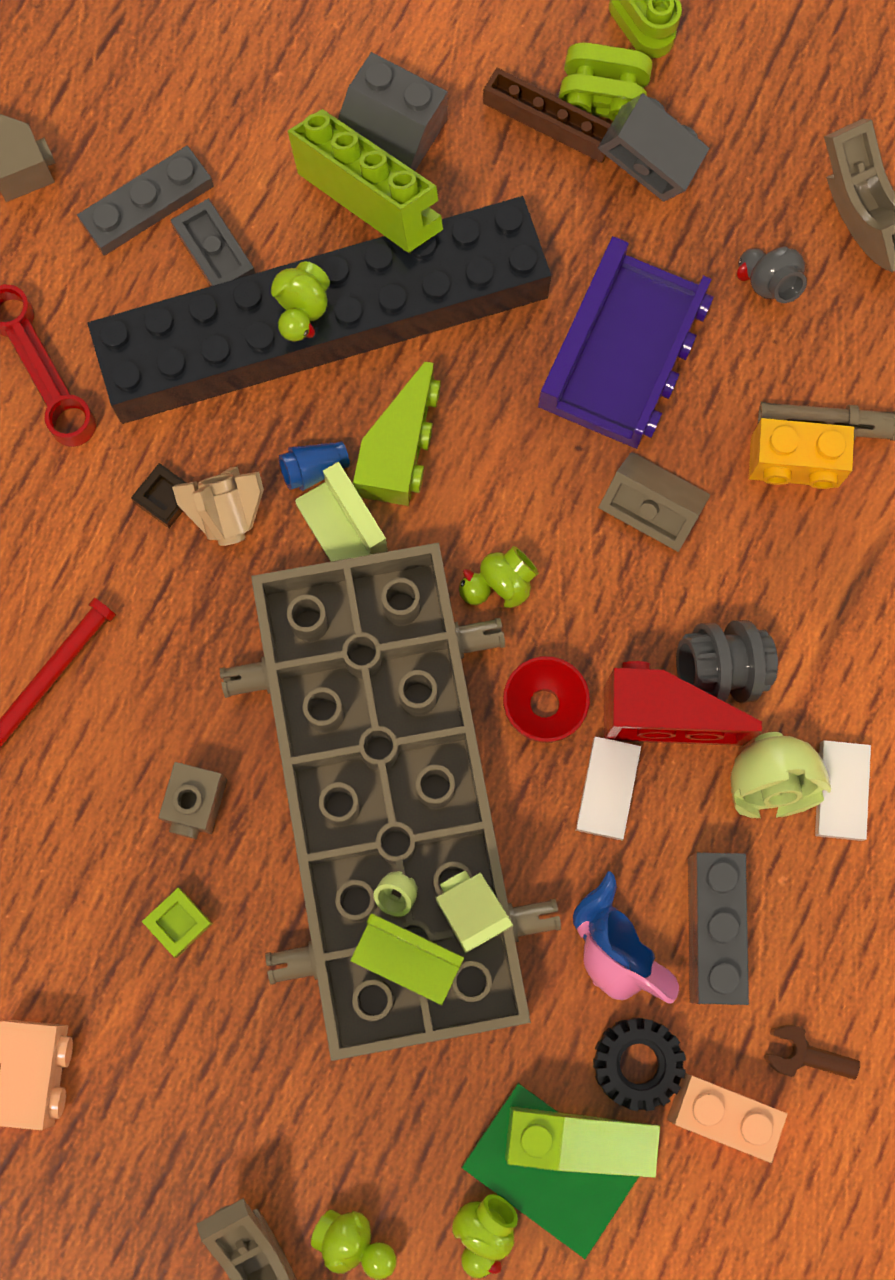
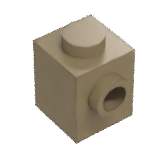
M174 762L158 818L171 824L169 832L176 835L197 839L199 831L212 834L227 779L221 773Z

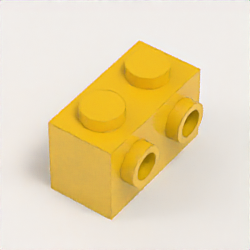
M761 418L751 436L749 479L761 480L774 485L793 483L809 485L818 489L839 488L853 468L854 426Z

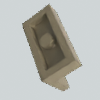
M631 452L617 470L598 508L679 552L706 505L710 494Z

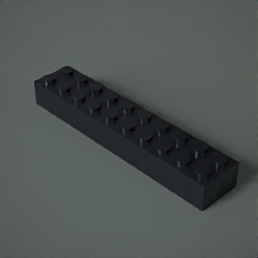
M520 196L442 219L443 230L409 253L383 236L87 322L110 404L121 424H125L548 299L552 275L524 197ZM307 261L319 266L330 280V286L326 290L327 308L319 319L310 321L315 330L314 337H305L303 340L293 342L285 339L279 332L278 320L286 309L272 296L271 286L275 276L280 271L296 268L300 262Z

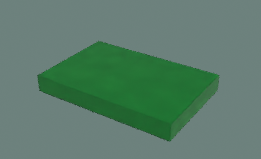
M517 1082L461 1165V1168L497 1195L507 1200L512 1206L582 1258L586 1259L639 1176L557 1171L507 1164L505 1154L511 1106L558 1112Z

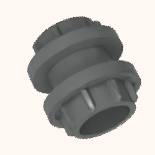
M749 620L731 621L724 632L714 622L700 623L694 628L692 634H685L679 642L676 653V668L678 678L726 702L730 693L737 702L747 703L757 701L762 692L769 691L775 683L778 673V656L775 643L770 634L765 629L758 630Z

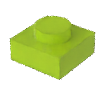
M177 888L142 921L174 958L179 957L213 925L181 888Z

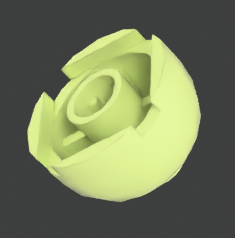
M767 732L756 737L755 742L748 745L736 757L730 777L735 809L740 815L750 818H761L760 809L777 807L776 818L804 812L824 801L823 790L828 793L831 792L827 770L814 748L807 742L792 736H783L780 732Z

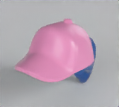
M608 871L601 884L578 904L573 915V924L585 941L584 966L593 984L613 999L626 1000L639 991L644 990L672 1004L679 993L678 981L668 969L654 961V952L641 943L631 921L612 906L617 883L614 874Z

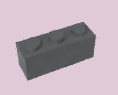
M695 853L688 857L689 1002L694 1004L749 1005L746 854Z

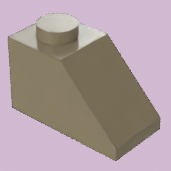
M0 114V192L5 201L8 202L55 183L48 168L49 165L55 163V160L45 138L36 140L28 123Z

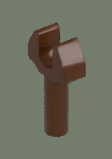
M784 1025L770 1030L771 1035L789 1040L793 1047V1052L788 1058L771 1054L764 1055V1059L778 1073L793 1077L799 1068L806 1065L853 1080L857 1078L860 1069L859 1060L810 1046L805 1038L804 1028Z

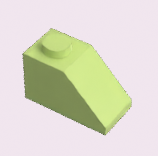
M465 870L440 884L444 893L436 897V901L464 953L469 952L513 926L481 873L470 878Z

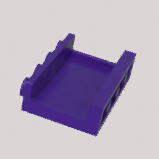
M612 236L542 387L538 408L637 449L643 435L652 438L662 416L661 412L655 410L661 396L667 399L670 398L680 375L672 371L678 357L684 360L687 359L697 337L696 334L689 331L695 319L704 321L714 296L707 294L711 278L703 275L700 284H695L626 255L629 243Z

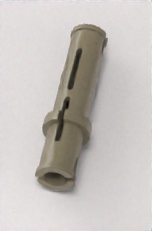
M761 402L759 406L757 425L761 418L854 426V441L856 437L895 441V411L859 410L858 405L849 404L846 409Z

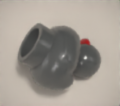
M785 246L766 254L758 248L746 250L740 256L737 270L738 279L741 281L750 280L754 292L765 299H776L780 303H790L800 297L807 285V279L804 275L806 270L805 261L801 253Z

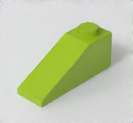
M511 1106L505 1159L509 1165L557 1171L656 1178L660 1125Z

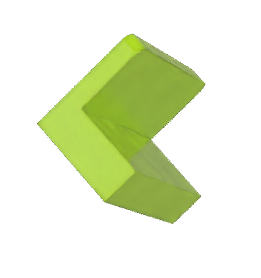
M371 913L366 922L368 923L350 961L443 1005L464 957Z

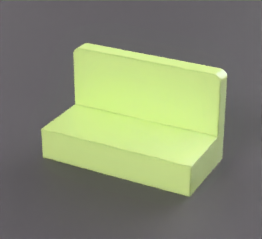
M339 462L323 470L325 483L296 499L297 508L330 562L388 551L384 534Z

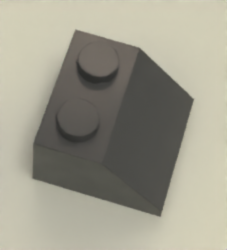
M371 52L348 87L338 120L416 171L448 120V91Z

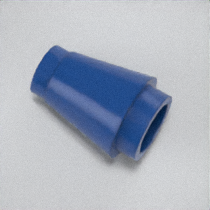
M342 441L289 447L287 453L279 455L280 469L289 490L300 488L301 491H304L325 480L323 470L337 462L341 464L343 469L350 467L349 455Z

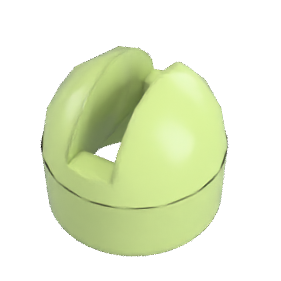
M400 871L387 874L381 879L374 891L376 905L383 912L397 917L409 913L416 901L418 890L412 877L411 879ZM393 889L402 894L400 898L392 894Z

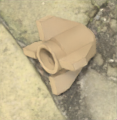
M238 466L229 467L221 475L206 478L198 483L197 481L176 484L172 487L177 505L204 532L207 539L218 540L220 546L235 544L246 538L245 532L253 527L264 491L259 472L240 475Z

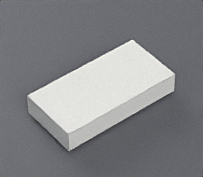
M596 736L593 738L575 831L621 841L624 839L641 746Z
M823 740L820 742L819 756L827 770L831 792L828 793L823 790L824 801L816 806L815 836L856 841L867 840L871 745Z

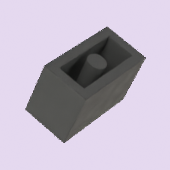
M642 93L621 107L597 149L665 202L686 191L710 148L698 139V135L694 130L681 125L669 115L659 101Z

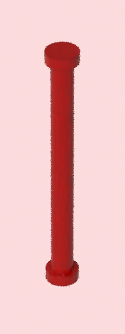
M92 599L88 604L91 607L89 612L0 718V748L106 620L111 622L116 616L112 610L98 599Z

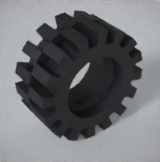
M643 1018L621 1020L616 1022V1025L608 1028L603 1033L604 1036L600 1042H597L595 1047L596 1055L593 1058L596 1080L604 1090L603 1092L620 1106L634 1111L655 1110L656 1106H664L669 1103V1098L674 1093L677 1094L681 1089L679 1083L681 1078H685L686 1069H683V1061H686L685 1053L681 1051L679 1047L680 1042L677 1037L672 1035L667 1027L653 1020ZM634 1044H645L650 1047L658 1061L657 1071L653 1078L642 1084L628 1081L620 1068L623 1052Z

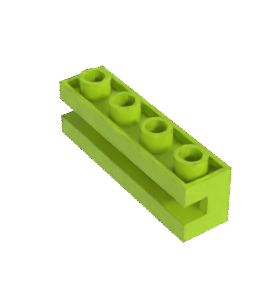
M321 109L315 114L309 115L304 121L288 130L298 174L406 252H411L443 230L441 215L430 208L431 205L439 201L437 186L325 110Z

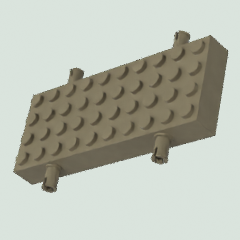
M439 543L251 576L264 657H261L262 662L220 668V678L224 681L221 684L225 698L267 689L268 694H271L311 940L308 942L309 946L265 953L266 966L288 964L286 968L267 971L270 984L273 985L276 982L313 975L314 979L318 980L331 1061L531 1023L515 942H519L518 937L561 930L560 916L546 919L538 918L539 915L556 913L558 911L555 898L550 899V901L512 907V904L507 901L461 660L464 658V653L505 647L504 632H501V619L495 618V620L459 626L458 622H454ZM465 870L470 878L479 873L482 874L513 924L506 931L467 953H464L436 901V897L444 893L440 884ZM396 871L403 872L402 874L410 879L412 877L418 887L417 898L408 914L399 917L383 912L374 900V891L381 879L390 872ZM393 889L392 894L400 898L402 894ZM371 913L464 957L443 1005L350 961L368 923L366 922Z

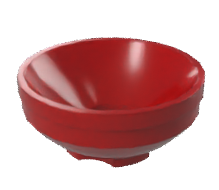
M541 656L520 664L511 673L503 692V706L506 717L519 734L536 742L552 743L571 736L581 727L589 710L590 693L584 677L572 664L556 657ZM547 691L557 698L558 710L554 715L540 717L533 712L531 698L536 693Z

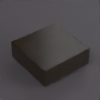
M159 463L131 499L137 506L170 528L183 512L177 505L172 487L186 482Z

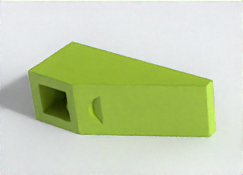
M424 362L363 437L353 480V486L361 498L409 506L411 493H420L424 466L417 465L420 449H429L433 423L426 422L428 407H437L441 381L434 379V363Z

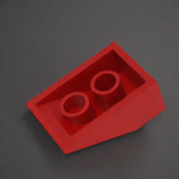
M627 661L621 663V668H614L604 685L605 739L621 742L744 746L762 732V721L665 670L651 669L649 662Z

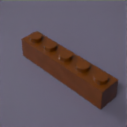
M496 67L484 87L483 104L601 163L604 161L606 155L597 148L611 126L610 123Z

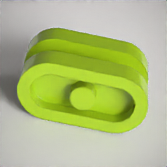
M679 0L609 1V11L636 51H640L650 58H660L671 51L682 13V6Z
M576 43L567 50L564 70L568 76L563 78L561 82L559 98L594 116L606 117L614 121L623 105L642 93L647 96L644 87L650 82L653 62L649 56L636 50L593 43Z

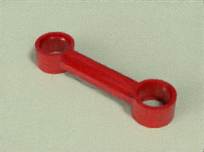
M0 285V304L8 300L23 302L22 312L16 319L9 322H0V334L9 338L47 408L44 419L47 428L62 445L69 447L83 445L91 439L95 432L96 421L93 413L83 399L71 395L32 325L34 309L24 292L14 285ZM76 408L85 413V421L77 431L72 433L56 431V420L62 412Z

